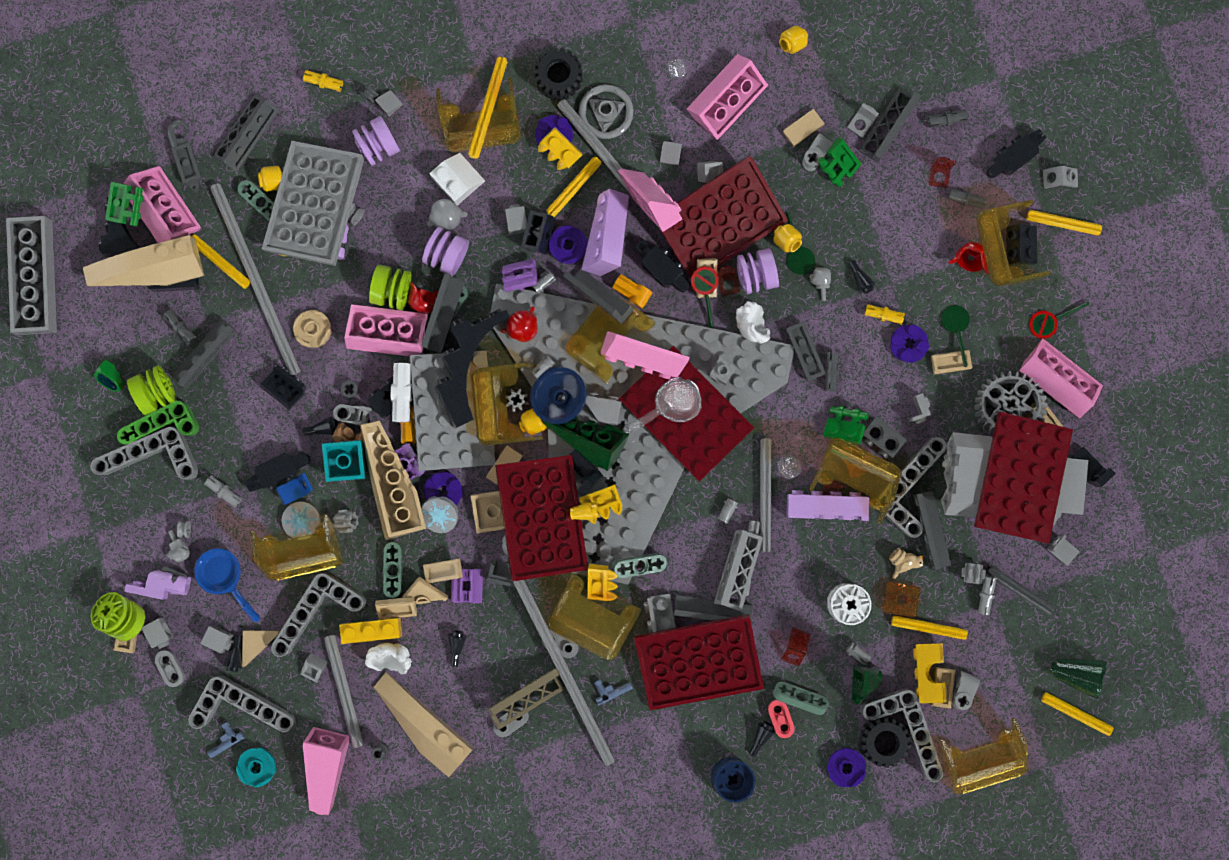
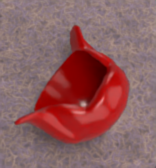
M977 242L964 244L958 249L955 257L948 261L949 264L957 262L960 267L970 272L983 270L986 274H989L987 270L989 263L987 250ZM968 256H974V260H968Z
M411 282V289L408 293L409 306L420 313H431L439 290L430 292L416 288Z
M532 306L529 311L521 310L513 313L507 321L506 328L501 329L500 332L506 333L511 339L520 342L532 340L538 331L537 317L534 314L535 307Z

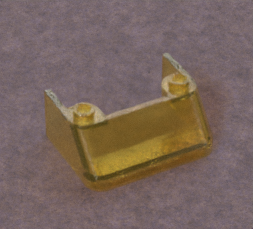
M512 77L508 78L510 94L499 97L497 100L498 109H493L482 148L513 144L521 138ZM440 88L436 89L437 108L446 148L451 152L469 150L481 111L461 114L456 104H443Z
M1033 200L987 209L977 216V227L990 280L996 286L1018 285L1040 280L1051 274L1049 270L1023 276V272L1019 267H1009L1000 230L1005 229L1009 225L1008 213L1028 208L1033 204Z
M525 362L478 368L473 372L472 386L477 436L481 444L498 445L543 440V436L524 437V432L518 424H508L505 387L512 386L517 382L518 370L535 368L536 365L534 363Z
M833 438L814 474L809 490L813 491L817 482L831 484L836 479L869 495V505L871 508L880 511L877 523L881 524L894 502L902 472L896 465L842 439Z
M323 514L324 522L315 528V533L279 541L272 535H265L259 538L255 531H250L253 560L268 580H282L342 565V554L335 527L327 514Z
M1016 718L1012 719V729H1005L1000 732L997 742L963 753L960 748L954 746L947 747L945 740L941 741L942 758L955 794H964L1019 777L1028 771V743Z

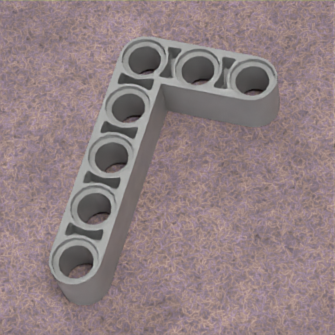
M167 427L97 457L90 465L94 474L109 475L167 449L178 477L192 480L198 475V467L185 436L174 427ZM172 431H175L176 438L171 441L169 435ZM154 439H157L159 444L157 448L154 449L152 447V441ZM139 446L141 453L135 456L134 449ZM179 449H182L184 451V455L182 458L179 459L177 457V451ZM119 454L123 456V461L120 464L116 460ZM103 461L105 463V469L101 472L99 470V464ZM187 466L191 468L189 476L184 474V469Z
M936 437L927 441L874 500L876 509L907 537H919L923 532V527L898 502L944 453L946 442L942 438ZM934 441L940 444L938 452L932 449ZM921 455H924L927 458V463L925 466H922L919 463V457ZM908 469H911L914 472V478L912 480H909L906 477V471ZM895 483H898L901 486V492L899 494H896L893 491V485ZM883 497L887 498L889 502L886 508L880 506V500ZM897 510L901 511L903 515L900 521L894 518V513ZM912 523L917 527L915 534H911L908 531V527Z
M328 573L316 575L271 646L272 653L277 657H283L292 651L326 596L350 611L363 609L366 605L365 597ZM322 576L328 580L326 587H322L319 583ZM337 587L343 588L344 595L342 597L336 595ZM311 593L317 595V602L315 604L309 600ZM354 597L360 599V606L358 608L352 605ZM301 609L305 610L307 613V617L305 620H302L299 617V611ZM290 626L296 628L297 633L295 636L289 634L288 629ZM280 642L284 643L286 646V650L284 653L278 650V644Z
M223 675L210 679L188 719L190 726L195 729L208 725L223 699L281 732H287L296 725L295 715ZM216 680L222 682L221 690L215 687ZM233 689H236L239 692L238 699L233 698ZM207 697L213 700L212 707L206 705L205 700ZM249 699L256 701L255 708L249 706ZM266 708H270L273 711L272 718L266 716ZM197 714L203 717L202 724L196 721ZM283 717L290 720L289 727H285L282 724Z
M904 688L865 701L860 707V712L868 720H876L901 711L924 777L931 782L940 781L943 777V770L916 694L910 689ZM906 693L911 695V700L908 703H904L902 700L903 695ZM891 699L893 701L892 707L885 709L884 702ZM868 706H874L875 708L872 715L866 714ZM911 712H917V719L915 721L909 720ZM923 730V738L917 740L915 738L916 732ZM925 749L930 750V755L927 758L922 757V752ZM935 767L937 773L935 776L930 777L928 772L931 768Z

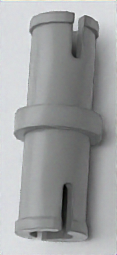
M211 475L204 485L214 491L219 499L223 498L236 508L237 504L242 501V498L231 491L227 484H222Z
M988 574L985 575L983 588L979 593L981 597L977 611L979 614L984 615L986 613V615H990L992 599H995L996 576L990 575L989 577Z

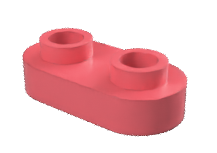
M777 699L771 701L768 705V713L774 730L779 737L788 738L794 733V724L788 707ZM780 706L781 711L776 713L774 707ZM786 724L787 730L782 731L781 725Z

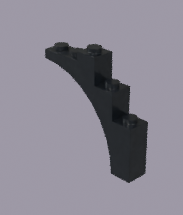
M107 197V203H105V213H106V210H107L108 197ZM113 221L105 223L108 235H101V241L98 243L99 251L102 255L113 257L140 248L133 240L125 224ZM199 278L168 286L150 285L147 287L153 292L199 290Z
M498 309L490 313L491 317L485 320L483 317L474 320V325H471L469 319L463 321L460 318L452 322L453 326L449 328L458 347V350L453 347L445 351V356L442 357L451 379L447 376L438 380V385L434 388L454 429L474 420L466 391L470 360L483 337L494 326L510 317L507 310L501 312Z

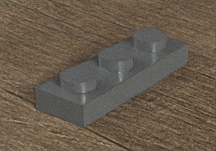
M804 321L786 328L807 382L825 375V370Z

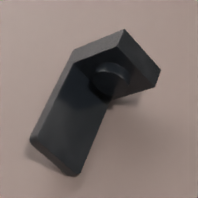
M1081 447L1071 457L1073 459L1088 460L1087 479L1094 487H1102L1116 474L1111 468H1104L1085 447Z
M574 449L569 455H572L574 470L582 478L580 481L582 485L577 491L583 495L603 474L580 452Z

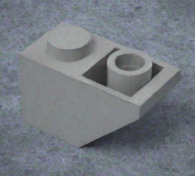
M588 392L585 403L598 422L618 426L622 404L621 401H618V397L607 396V399L599 398V394Z

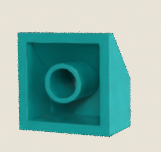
M361 440L322 443L326 482L365 479L366 464Z

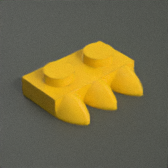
M555 127L541 140L538 146V152L550 150L547 157L548 161L559 159L557 170L570 168L582 156V153Z
M615 485L579 498L581 505L590 501L593 503L597 502L599 514L606 520L610 515L609 507L618 515L622 512V502ZM595 518V520H588V521L591 522V523H593V524H595L596 521H597V518Z
M589 564L587 599L602 601L616 599L617 595L610 590L618 587V585L611 581L617 578L618 575L608 569L606 565Z

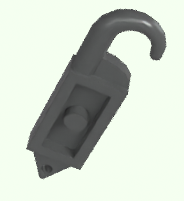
M175 120L171 122L167 129L171 149L182 183L190 187L195 193H198L200 180L203 178L192 145L187 139H177L175 134L177 126L182 125L186 130H189V126L185 121Z

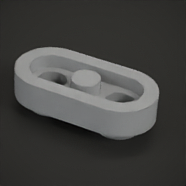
M549 630L552 637L555 638V643L563 657L572 658L577 654L578 644L575 640L555 630ZM566 645L572 646L571 652L565 650Z
M170 650L158 652L155 656V664L164 682L170 687L181 685L184 682L185 674L175 654ZM165 656L169 658L168 663H165L163 660ZM174 673L178 675L177 680H174L172 677Z
M516 706L512 710L520 712L523 710V706ZM508 712L498 718L500 724L507 720ZM527 712L522 715V719H516L506 725L507 729L505 731L498 730L494 724L495 734L499 737L509 736L528 721L529 713Z

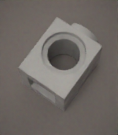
M697 162L698 181L707 183L723 172V162Z
M520 204L509 206V209H505L509 234L525 233L527 218L524 206L520 207Z
M719 358L709 377L725 386L736 367Z
M164 618L156 619L142 627V631L151 648L158 647L162 649L170 644L169 640L174 638Z
M211 625L208 627L200 644L222 654L232 648L234 634Z

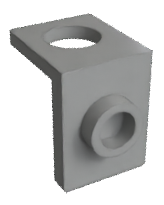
M863 103L847 128L863 138L879 113L873 107ZM857 120L865 122L866 126L863 130L855 128Z
M1058 166L1043 170L1044 188L1047 189L1061 185L1077 188V169ZM1054 172L1056 180L1050 183L1048 177L1050 173Z
M1058 535L1047 550L1068 566L1079 553V550L1066 540V535Z

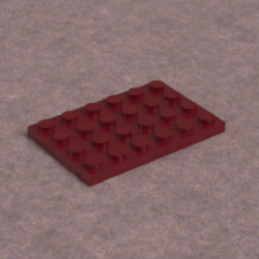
M748 155L678 201L677 204L681 209L679 214L682 220L662 232L691 280L693 272L697 269V259L716 258L717 267H719L775 230L778 226L786 223L788 219L753 158Z
M674 345L668 350L681 354ZM689 361L677 378L671 376L670 380L660 377V372L653 371L652 374L646 372L618 400L700 482L754 427Z
M998 412L974 527L1049 544L1073 429Z
M572 455L495 465L511 581L588 570L582 521L572 520L570 516V508L579 506Z
M750 614L634 636L650 710L764 689Z

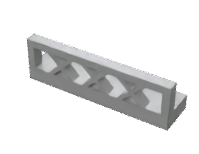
M735 530L714 604L742 611L763 537L744 530ZM748 537L756 539L755 547L751 550L746 545ZM747 555L750 564L748 567L743 568L741 559ZM742 574L745 581L743 585L738 587L735 582L736 576ZM735 592L739 597L737 606L729 603L731 595Z

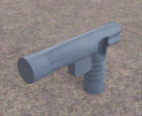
M601 679L594 682L598 693H600V697L595 699L598 706L633 689L630 682L616 689H613L612 685L604 687ZM603 694H604V695H607L609 698L606 699V700H603V699H602V696H603Z
M228 721L221 726L226 734L220 737L221 744L207 752L209 757H215L244 739L243 733L235 734ZM232 736L237 738V741L232 742Z

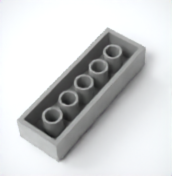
M46 216L6 218L10 333L17 335L57 333L53 221Z

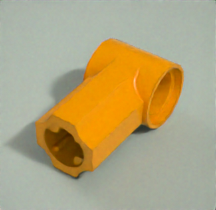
M620 274L612 289L628 298L632 304L641 309L644 308L653 294L645 286L634 283L622 274Z
M410 406L409 422H399L401 424L402 444L416 443L413 406Z

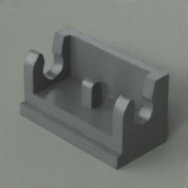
M492 560L487 581L515 587L511 581L509 563Z

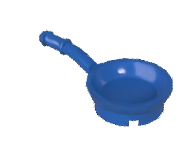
M221 548L210 549L203 553L197 560L194 569L195 579L199 586L206 592L215 595L232 592L242 610L248 614L253 622H259L260 615L254 611L250 603L236 589L241 574L240 563L236 556L230 551Z

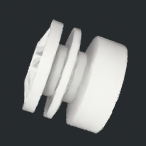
M842 583L830 591L827 597V609L835 620L846 625H856L863 622L869 616L871 599L862 587L851 583ZM853 600L852 604L854 607L847 609L848 605L846 602Z

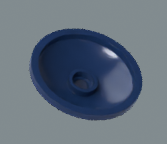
M566 367L551 368L542 373L535 381L531 390V405L536 415L545 422L563 424L571 421L581 412L586 402L587 390L581 376L572 369ZM565 396V400L561 402V398Z

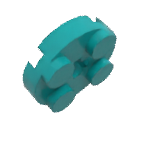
M254 747L245 751L238 759L236 772L241 782L254 787L266 785L272 780L277 771L274 756L263 747ZM253 762L260 763V772L252 770Z

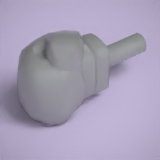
M825 267L816 268L813 274L810 275V281L816 285V289H821V301H826V288H830L831 271Z
M173 530L168 531L172 543L169 544L171 550L167 553V557L180 563L189 557V548L182 539H176Z

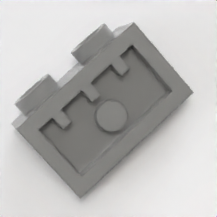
M670 593L647 597V602H644L645 612L650 613L651 621H647L649 633L676 628Z

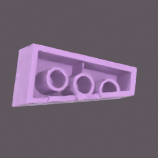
M610 188L599 195L581 270L602 276L621 266L629 195Z
M792 490V494H787L786 517L861 519V521H869V497L861 496V492H850L849 496H842V492L830 491V495H823V491H811V495L803 494V491Z

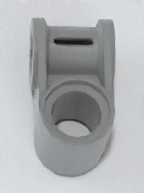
M819 133L802 160L803 168L807 171L816 170L820 165L818 159L828 156L826 151L833 142ZM811 158H814L815 160L812 163H810L809 160Z
M340 404L334 408L333 415L340 422L360 426L368 423L369 413L372 411V408ZM342 408H346L348 411V415L344 419H341L338 415Z
M960 671L952 696L954 708L967 710L971 707L980 684L979 677ZM958 698H963V700H965V703L960 704V702H958Z

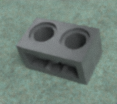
M877 416L873 417L866 426L862 442L867 446L871 447L873 445L877 448V453L885 459L887 457L893 458L907 441L906 438ZM872 428H876L879 431L877 438L871 437L870 430ZM887 440L893 441L894 448L892 450L886 448L885 443Z

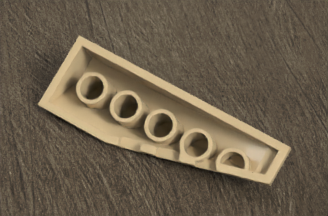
M190 235L135 249L83 267L87 286H168L204 276L196 240Z
M380 421L360 425L371 484L385 540L426 529L417 491L412 485L406 470H404L397 453H395Z
M386 672L374 686L375 690L418 751L446 776L450 777L474 747Z

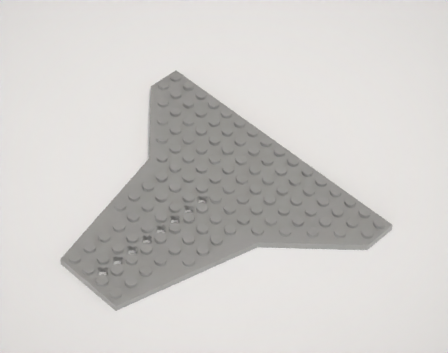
M496 283L490 313L500 309L501 312L507 310L509 316H511L516 311H529L532 306L535 307L534 314L537 317L538 331L536 336L528 342L511 339L506 333L500 332L501 329L506 328L509 318L493 327L532 387L537 378L532 374L531 370L543 360V357L545 358L548 355L555 362L554 368L566 367L581 376L586 386L587 396L589 392L599 394V398L607 399V396H613L619 399L646 372L641 371V366L635 365L634 368L623 365L624 361L617 359L615 363L606 360V355L600 354L607 331L665 350H669L674 345L682 355L690 357L689 362L740 414L788 383L794 354L793 345L771 340L762 344L755 343L744 338L742 334L632 312L620 324L593 303L545 293L538 294L535 291L526 289L524 291L517 289L505 292L504 285ZM719 358L736 367L725 386L709 377ZM565 396L561 398V402L565 400ZM586 403L581 412L576 416L580 421L589 422V420L595 421L596 425L606 427V423L598 422ZM621 404L618 424L621 421H625V425L628 428L623 431L629 433V437L617 459L620 466L606 471L594 465L603 476L583 495L577 491L579 500L582 496L607 488L608 484L605 483V480L613 477L622 502V512L620 515L616 514L609 507L608 523H604L603 526L600 525L599 521L593 524L588 520H581L588 567L589 564L606 565L611 570L613 562L617 559L643 555L685 468L623 404ZM548 427L549 458L569 455L574 448ZM574 470L575 479H576V486H577V489H578V488L582 485V484L580 483V481L582 480V478H581V476ZM598 533L604 538V541L600 542L599 545L593 540V536H597ZM594 552H597V556L600 557V560H597L595 563H592V559H589V555H593ZM621 565L617 570L622 573V569H630V567ZM588 570L572 572L588 576ZM617 577L611 581L629 584L632 577Z

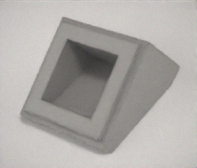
M391 90L375 99L376 103L388 117L403 105Z
M663 141L660 163L679 165L682 144Z
M311 653L305 660L300 675L317 683L327 665V661Z

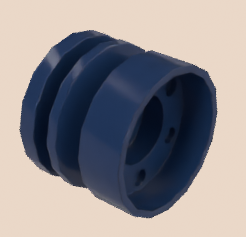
M727 757L721 759L714 765L711 771L710 780L712 787L728 802L739 803L745 801L752 795L755 789L756 779L754 772L747 764L737 758ZM728 776H734L736 780L734 782L729 781Z

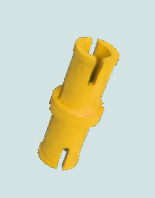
M307 69L305 70L303 75L304 82L319 85V88L322 89L326 87L341 92L340 87L343 86V80L329 77L325 73L318 74Z
M867 304L864 316L878 318L882 322L886 320L902 325L905 313L888 309L889 307L882 308Z

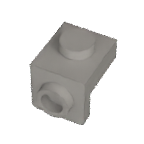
M922 393L912 397L919 415L910 418L909 422L915 421L916 424L927 421L926 416L931 415L929 400Z

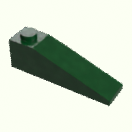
M577 417L563 424H551L544 421L547 427L572 448L580 452L590 463L606 471L617 461L629 437V433L615 426L606 424V427L596 425L595 421L589 420V422L580 421Z
M853 664L851 703L853 705H859L878 688V683L882 682V671H879L878 666Z

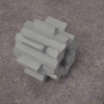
M511 389V396H505L509 400L506 406H513V412L516 411V408L523 411L522 406L529 404L524 400L528 395H521V389L517 393ZM519 396L522 402L514 405L512 399Z
M339 510L335 517H333V526L340 533L353 532V529H356L359 523L358 516L352 510Z
M965 563V568H962L961 577H964V582L982 584V579H985L986 570H983V565Z

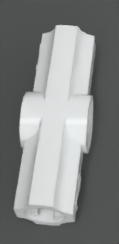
M394 363L393 384L391 385V401H393L392 421L409 422L410 401H412L411 364Z

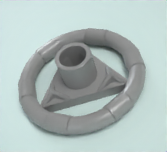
M598 85L591 88L583 96L579 104L578 114L597 138L611 139L621 135L628 129L633 119L634 110L631 99L622 89L613 85ZM601 92H612L624 102L590 98ZM588 101L602 132L591 126L587 121L586 108ZM626 105V116L623 124L617 129L606 132L607 128L610 127Z

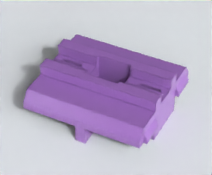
M534 258L502 266V280L505 292L517 289L524 291L525 287L536 285L537 270Z
M406 443L395 451L404 470L409 475L410 481L425 472L418 471L417 455L410 443ZM404 460L408 462V468L406 467Z
M462 569L463 578L452 579L451 602L482 603L483 570ZM464 581H471L470 590H463Z

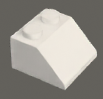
M461 153L444 160L429 173L431 178L457 206L485 182Z

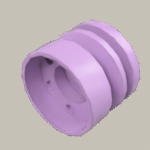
M381 115L370 121L371 131H368L364 125L361 126L364 135L361 136L357 129L352 130L358 149L371 166L376 165L372 157L374 155L378 157L380 162L383 161L381 155L383 150L389 157L400 152Z
M439 226L425 246L422 262L426 265L431 262L432 268H435L441 262L440 271L453 277L466 255L469 240L457 235L450 241L451 232L446 231L444 234V228Z
M770 248L758 250L756 252L757 260H754L750 253L746 254L747 262L743 255L737 256L738 277L746 295L752 293L751 285H753L755 292H759V283L761 282L766 290L779 287L777 268Z

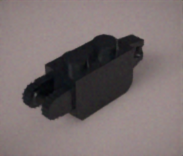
M1040 129L1031 134L1027 133L1023 137L1019 134L1011 141L1012 145L1006 148L1004 146L996 152L998 156L994 159L995 163L988 168L986 172L987 177L994 178L1002 172L1005 175H1012L1039 153L1038 146L1046 139V136Z
M644 239L635 246V249L642 257V267L664 288H670L673 285L682 293L688 290L689 283L682 276V265L676 260L672 261L668 257L669 253L662 246L660 248L656 245L652 246Z
M282 453L256 466L255 475L246 480L245 485L249 492L262 488H269L270 491L280 486V482L284 480L290 482L296 479V474L301 472L300 468L310 463V456L302 453L293 457L291 454Z

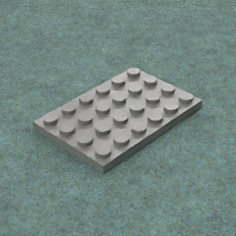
M291 141L262 250L336 266L364 163V156L362 154Z
M487 351L474 352L467 373L466 391L474 420L455 429L434 388L438 385V380L447 376L451 379L442 360L445 353L410 355L418 471L495 465Z

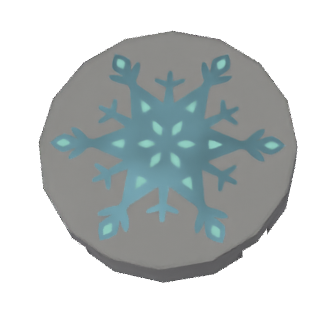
M433 496L426 500L421 508L425 526L433 532H449L459 520L457 506L447 497Z
M295 502L283 512V529L287 535L294 539H308L315 535L320 528L321 518L319 512L310 503Z

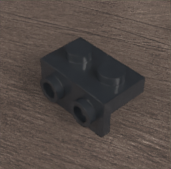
M1025 224L1008 226L1006 228L1007 264H1037V226Z
M277 364L273 367V371L260 383V387L288 410L304 396L306 390L304 383L300 379H295L286 368L280 367Z

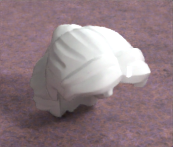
M747 301L744 306L737 308V328L747 340L762 344L770 339V330L764 327V319L762 317L764 311L762 306L757 305L755 302Z
M381 643L368 650L365 664L376 671L387 668L391 671H398L400 674H406L411 667L412 661L409 658L408 649L402 644Z

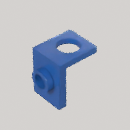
M302 473L297 479L277 487L276 490L283 504L286 505L308 495L313 488L306 474Z

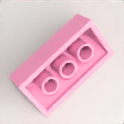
M737 54L689 105L687 110L698 124L718 140L763 92L768 84L750 59Z
M160 166L131 174L123 183L132 186L131 194L135 193V187L143 188L142 196H144V200L140 206L141 219L158 243L188 235L191 236L201 229Z
M625 169L618 170L632 199L662 232L682 220L679 214L681 209L677 202H673L670 195L665 193L661 185H657L653 177L649 178L643 172Z
M351 304L344 337L346 348L401 356L423 355L424 348L421 345L427 329L428 315Z
M608 331L600 353L606 355V360L615 363L617 359L624 361L623 365L634 368L635 365L641 366V371L650 374L653 371L660 372V377L669 380L671 376L676 378L679 376L690 358Z
M1043 338L1026 358L1019 370L1023 375L1026 374L1027 379L1033 377V382L1035 384L1039 383L1038 387L1047 392L1056 402L1061 403L1071 414L1076 415L1078 418H1081L1095 405L1103 387L1102 384Z

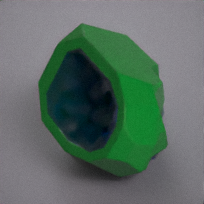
M105 359L93 376L105 388L114 392L121 391L124 387V379L120 376L116 365Z

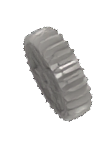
M1011 371L1008 372V376L1001 372L1000 378L994 374L993 382L988 378L986 381L987 385H981L983 391L978 390L977 395L980 397H976L975 402L979 404H975L974 409L980 411H977L975 416L981 417L978 420L979 424L985 423L982 428L983 430L990 428L989 435L994 432L996 424L994 419L997 418L998 412L1020 417L1028 414L1033 420L1041 422L1045 420L1043 416H1046L1047 410H1044V408H1047L1048 404L1043 401L1047 397L1040 396L1044 390H1037L1039 383L1033 385V377L1027 381L1026 374L1022 378L1019 377L1018 371L1015 376H1012ZM1004 384H1016L1010 392H1008L1006 389L1000 386ZM1022 388L1025 389L1028 393L1025 395H1021L1018 393L1017 390ZM997 392L1000 397L992 398L990 393ZM1031 395L1035 400L1036 411L1026 404ZM986 402L996 409L991 417L987 414ZM1008 405H1014V407H1011L1010 409L1007 408Z

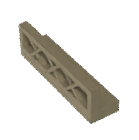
M556 668L486 709L498 730L564 690L557 677L560 674ZM553 679L558 689L553 692L545 690L546 683ZM535 690L541 692L540 699L537 702L529 700L530 693ZM518 700L525 702L523 710L520 712L512 710L514 703ZM502 710L507 711V720L500 724L495 714Z

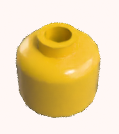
M794 25L781 33L780 47L784 52L794 54L807 46L808 33L800 26Z
M279 166L263 167L258 172L259 187H263L264 191L267 192L277 191L283 173Z
M780 225L774 231V243L786 253L795 252L801 246L802 235L792 225Z
M533 408L521 414L519 426L523 432L535 435L547 428L544 420L536 415Z

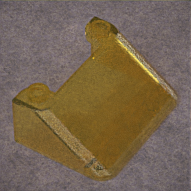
M631 304L629 305L634 310L622 324L597 306L566 344L567 353L606 385L613 374L612 366L605 361L606 355L600 354L607 331L625 336L633 326L639 331L646 332L651 328L653 329L656 324L650 317Z
M572 573L549 617L548 627L552 632L603 659L612 660L619 653L641 609L629 605L622 610L620 616L581 596L580 594L584 587L583 580Z

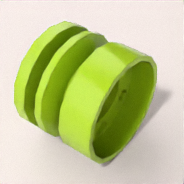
M378 264L371 281L369 303L384 306L386 300L389 299L390 308H394L396 305L398 310L403 311L408 301L409 290L411 289V272L405 270L402 275V270L397 269L394 276H392L391 267Z
M159 365L153 367V371L150 369L146 371L147 380L141 374L127 379L130 394L144 415L158 410L157 401L163 407L167 406L168 402L173 403L177 401L174 386L169 376Z
M109 592L101 596L93 606L90 616L91 624L95 629L119 641H128L141 631L145 621V612L141 605L116 592Z

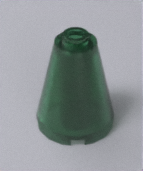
M1057 659L1056 662L1052 661L1050 673H1053V678L1092 698L1098 699L1103 685L1102 681L1105 676L1107 662L1103 660Z

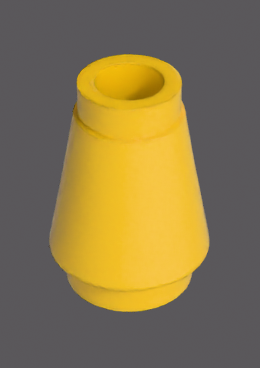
M590 501L570 508L571 519L595 520V518H599L597 502L593 503Z

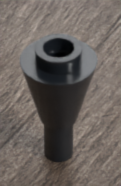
M855 260L849 262L848 265L854 273L859 293L867 294L874 289L875 282L864 271L860 270Z
M330 416L314 426L302 428L303 435L314 433L333 435L338 422Z
M453 630L452 633L448 634L451 652L450 666L458 667L459 655L467 638L463 631Z
M234 636L233 647L223 666L227 667V671L238 672V669H242L240 649L242 636Z
M766 721L758 723L754 744L749 752L750 755L756 757L761 746L774 735L775 730L772 724Z

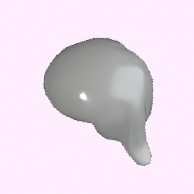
M440 199L432 205L427 226L431 227L434 225L436 228L440 226L444 228V231H448L458 226L461 218L467 217L468 214L462 211L452 200Z

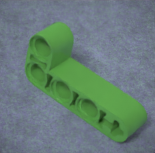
M175 401L121 428L117 433V439L120 443L127 445L174 424L181 434L193 436L198 433L199 424L187 403ZM182 405L183 413L178 415L176 409ZM162 414H165L166 421L161 424L159 418ZM190 422L192 429L186 432L185 425ZM148 423L149 429L147 432L144 433L142 430L143 424ZM127 433H131V434H132V435L129 436V439H130V440H127V439H126V437L128 436Z

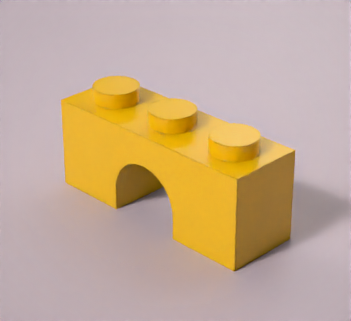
M401 618L351 622L339 625L341 644L402 637Z
M943 643L916 644V648L913 649L914 660H917V668H915L914 673L915 679H918L916 696L919 699V703L946 702L945 682H935L929 675L930 667L933 664L944 663Z

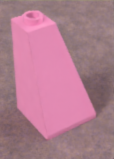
M313 727L303 742L309 811L319 815H329L334 804L350 736Z

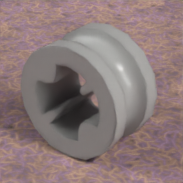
M179 520L177 536L179 538H182V536L189 538L191 533L190 521L184 523Z

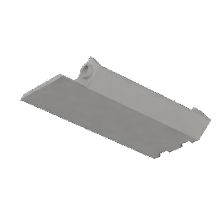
M952 433L946 445L950 458L944 471L947 489L941 499L945 515L976 518L993 439L992 436ZM1067 458L1053 525H1055L1062 513L1083 515L1088 460Z

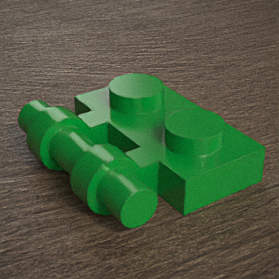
M837 138L826 151L829 159L826 160L824 157H820L818 163L821 170L829 175V180L836 184L837 187H841L844 184L841 180L843 176L850 178L860 167L861 163L845 141ZM835 165L838 167L837 171L833 169Z
M111 182L105 220L126 224L127 217H131L130 225L137 226L138 219H141L140 206L144 200V196H142L143 188L135 187V193L131 194V185ZM130 200H133L132 211H128Z
M841 405L838 407L831 406L830 413L836 414V418H828L823 432L824 438L860 445L866 427L864 424L859 423L861 419H868V412H863L857 408L854 410L846 409L845 406ZM845 416L852 417L851 422L843 420Z

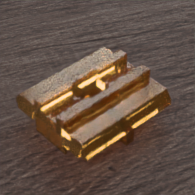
M887 582L882 608L883 612L915 618L921 592L920 587ZM898 595L906 596L905 604L897 603Z

